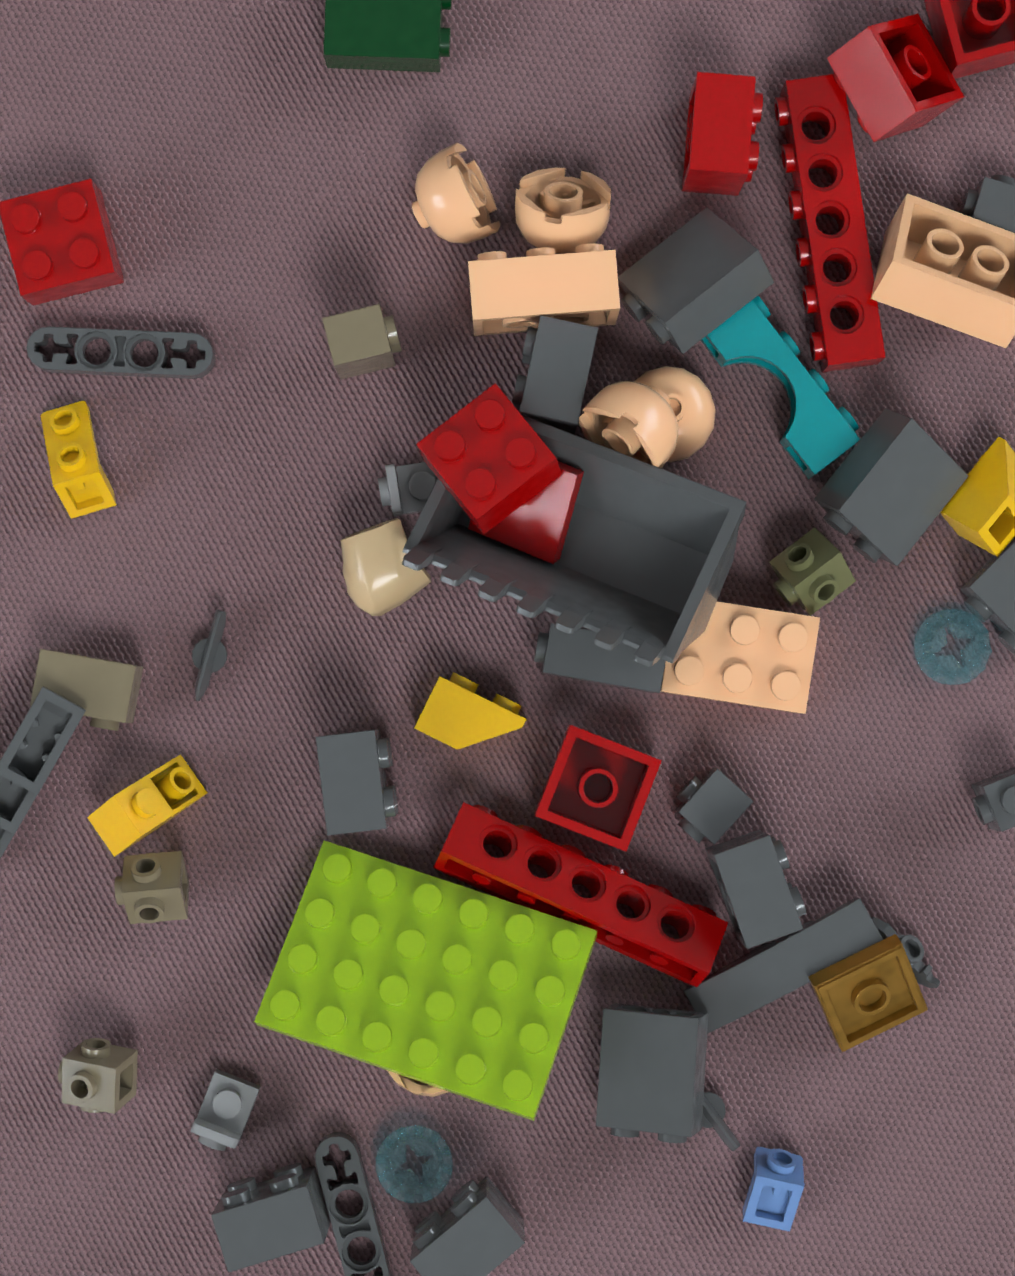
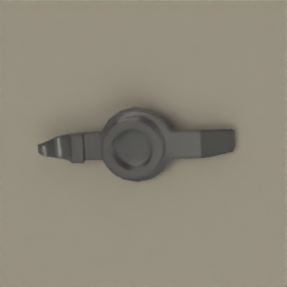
M216 610L208 638L200 640L192 650L193 663L199 669L195 685L196 701H200L210 685L212 673L223 668L227 661L228 653L226 647L221 642L227 613L221 610Z
M872 917L871 919L883 939L894 934L897 935L903 944L917 983L928 988H938L940 981L933 976L932 966L930 964L925 966L921 961L924 957V948L920 940L913 935H898L888 923Z
M704 1092L702 1127H713L731 1151H735L740 1147V1143L723 1120L726 1113L723 1100L717 1094Z

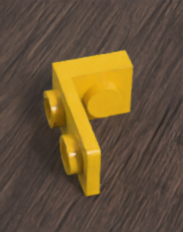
M79 401L43 412L40 417L52 484L70 518L73 519L116 506L114 490L99 462L90 411L86 402Z

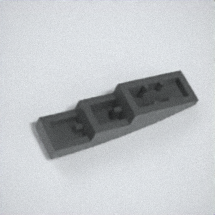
M44 686L0 760V859L86 711L83 707Z
M855 897L816 921L804 923L802 930L780 937L770 944H762L707 976L697 988L691 985L683 990L695 1012L709 1013L708 1033L810 982L808 976L883 940L861 899Z

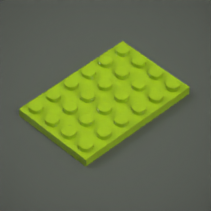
M324 840L254 1022L256 1025L534 1121L597 938V930Z

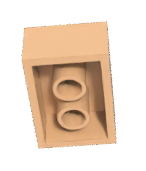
M907 193L885 231L871 299L1007 348L1015 336V233Z
M603 244L579 245L575 247V253L556 254L555 248L550 247L534 248L526 251V257L507 258V253L503 251H491L478 254V260L468 261L474 336L527 332L528 327L538 329L540 315L592 327L616 325L620 311L616 250H604Z
M717 601L705 631L681 652L675 662L665 661L660 692L806 714L820 617Z

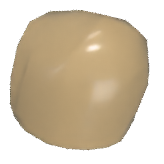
M398 518L377 524L340 540L343 558L342 572L347 586V593L357 607L371 616H382L400 606L431 582L427 566L420 571H416L402 565L403 558L406 553H403V548L407 538L401 520Z

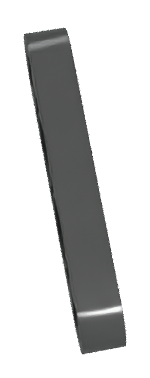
M49 326L34 331L27 343V354L31 362L43 371L51 373L197 379L209 374L216 360L215 350L206 338L199 334L185 332ZM73 337L77 338L74 348L76 364H71L73 357L68 353L53 354L51 362H47V357L39 353V347L47 346L49 338H53L58 346L73 348L71 339ZM95 339L106 340L111 349L108 360L99 365L90 364L85 356L87 345ZM143 341H150L156 344L159 353L155 363L148 367L136 365L132 355L136 345ZM166 342H173L171 349L174 352L180 353L189 352L190 345L197 344L198 350L206 354L205 360H197L196 367L189 368L186 360L171 358L173 367L165 368L169 357Z
M332 1132L320 1141L315 1153V1164L345 1276H355L354 1273H368L380 1266L382 1272L376 1271L373 1276H393L356 1140L349 1134ZM332 1144H338L341 1151L349 1150L350 1155L344 1160L346 1177L355 1172L358 1179H344L333 1186L330 1184L329 1179L337 1180L339 1176L335 1161H326L324 1157L330 1153ZM344 1190L357 1191L363 1199V1208L360 1212L354 1215L343 1214L336 1205V1197ZM357 1237L369 1238L376 1247V1253L372 1259L366 1262H359L351 1257L348 1251L349 1243Z

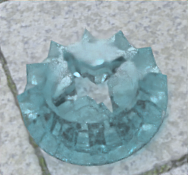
M946 609L936 612L921 624L916 633L914 653L917 663L929 678L938 683L960 685L971 682V680L986 669V664L992 653L989 631L978 620L976 615L966 611ZM945 628L948 633L952 634L954 639L970 638L971 640L960 650L962 666L953 655H939L937 657L935 655L936 652L941 651V648L947 645Z
M421 1124L406 1127L400 1126L384 1138L377 1152L376 1173L380 1184L392 1197L403 1202L421 1203L433 1199L443 1191L452 1174L453 1162L450 1147L439 1132L426 1128ZM406 1145H409L410 1149L414 1150L417 1157L433 1155V1157L428 1158L427 1162L422 1164V1182H420L418 1175H415L412 1169L395 1171L407 1160Z

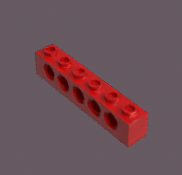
M834 74L787 80L780 92V97L774 98V111L777 126H785L787 144L781 145L782 165L785 173L792 172L794 191L788 192V205L791 219H799L801 238L795 239V252L798 266H806L808 285L802 286V298L805 313H813L815 332L809 334L811 357L813 361L820 360L821 372L878 365L886 356L878 303L871 299L874 276L846 92L837 85ZM809 121L820 124L825 132V137L820 140L809 139L802 131V124ZM813 168L826 170L831 176L832 185L828 187L814 185L809 178V170ZM823 214L832 216L838 223L839 232L833 235L822 233L816 225V217ZM828 261L840 263L846 272L845 280L842 282L830 281L823 272V264ZM834 308L846 309L853 319L852 328L842 330L835 327L830 319V311Z
M463 802L433 867L500 899L597 930L595 942L696 988L710 973L729 923L718 918L716 913L708 907L698 904L689 905L674 898L672 893L664 887L653 884L645 885L630 878L629 874L620 867L609 864L601 865L586 858L585 854L578 848L570 845L559 846L542 838L541 834L534 828L526 825L515 826L498 818L493 810L482 805L471 806ZM493 844L498 846L503 851L504 857L495 858L490 856L485 851L484 845ZM528 865H540L546 870L548 877H536L530 872ZM572 884H581L587 887L591 892L592 898H583L577 895L573 890ZM616 904L628 905L634 911L636 918L624 917L618 911ZM661 924L672 925L677 930L679 939L667 936L663 932Z

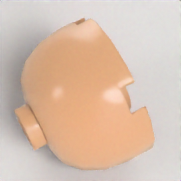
M455 143L429 158L418 172L415 183L417 201L412 203V210L423 229L431 227L438 237L446 241L468 244L498 232L500 221L491 223L489 213L497 210V207L479 166L475 160L466 164L459 154L467 151V149L462 144Z
M555 167L537 170L522 177L519 183V190L516 188L515 216L516 224L527 242L536 248H555L556 254L575 253L576 246L593 244L598 241L607 228L610 216L611 188L603 179L592 173L581 171L580 179L565 177L566 168Z
M664 366L646 371L633 381L647 386H655L661 389L670 399L671 408L674 411L679 429L676 448L667 462L688 459L705 445L714 429L716 409L711 392L698 376L684 368Z
M620 381L608 385L589 401L582 410L584 411L583 414L579 417V425L587 440L658 468H662L676 448L679 427L674 411L671 408L670 399L661 389L655 386H647L631 381Z

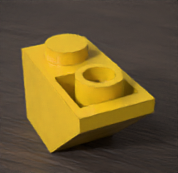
M999 436L979 458L976 465L967 474L968 478L940 512L959 536L996 557L1002 553L1015 537V452L1007 441Z
M453 672L449 680L439 676L414 729L458 750L523 727L526 718L518 715L522 707L521 705L497 693L491 702L475 694L479 684Z
M180 754L112 796L87 818L115 857L204 797L207 791Z

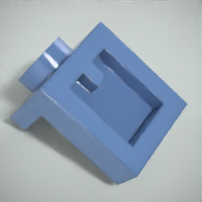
M756 1147L754 1153V1173L742 1209L743 1222L790 1232L804 1189L803 1158L800 1155L791 1154L783 1149Z

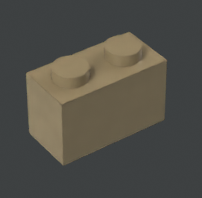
M380 304L322 318L333 364L341 380L396 366L393 353L402 351L393 315L383 317Z
M40 649L30 706H32L44 686L86 709L83 716L91 717L90 726L118 731L120 722H134L143 666Z

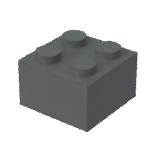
M540 315L538 329L528 327L522 363L529 364L530 366L527 376L518 374L512 399L513 405L520 411V414L575 435L597 337V327Z
M380 729L315 737L327 836L386 829L391 824V817L399 814L396 786H387L385 768L393 766L390 737L381 738Z
M756 830L705 848L735 935L747 949L803 929L799 917L807 914L805 905L797 886L792 887L791 883H787L783 870L790 868V864L780 840L776 841L769 834Z
M294 1163L273 1172L275 1178L256 1183L255 1177H249L227 1186L228 1192L223 1193L211 1217L228 1273L324 1244L331 1221L315 1165L302 1169L301 1163Z
M488 1176L478 1184L472 1179L452 1196L451 1199L454 1204L441 1215L437 1211H433L415 1227L414 1231L417 1235L412 1240L410 1262L421 1276H487L525 1243L524 1220Z

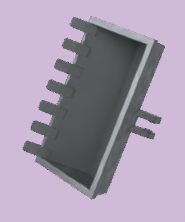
M522 415L556 456L557 461L584 471L560 560L552 564L468 529L470 517L442 482L437 479L403 548V553H406L403 558L402 565L416 571H420L430 564L444 569L441 572L440 581L452 586H458L468 579L481 584L478 596L490 602H496L505 595L520 601L516 612L529 618H534L543 611L558 616L554 627L567 634H573L581 627L595 631L598 634L595 636L594 644L606 650H613L620 643H624L637 649L633 660L647 667H652L660 659L670 663L675 662L681 652L705 631L734 560L739 526L745 515L747 503L741 499Z

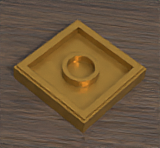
M896 934L808 976L835 1041L842 1052L928 1010L903 944Z

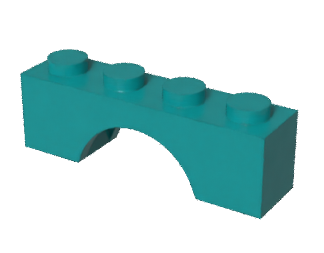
M756 296L700 341L721 367L741 363L753 364L768 370L781 382L789 398L790 418L780 444L809 480L861 440L855 433L859 426L853 416L843 406L837 409L826 395L830 390L825 380L815 369L806 370L796 357L800 354V350L794 340L785 331H781L778 334L767 319L771 316L768 307L759 296Z

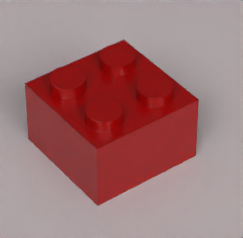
M924 0L936 46L954 79L1015 63V0Z
M919 14L868 26L827 57L834 71L837 85L846 92L857 112L860 126L870 135L873 142L920 128L965 97Z
M697 72L689 97L682 192L738 196L744 182H751L753 171L757 170L759 157V141H751V135H755L756 124L761 121L763 93H755L756 76Z
M92 179L0 201V216L20 296L32 306L124 283L102 192Z
M496 383L416 444L426 464L483 535L562 475L556 456Z
M569 724L534 815L626 852L662 760Z

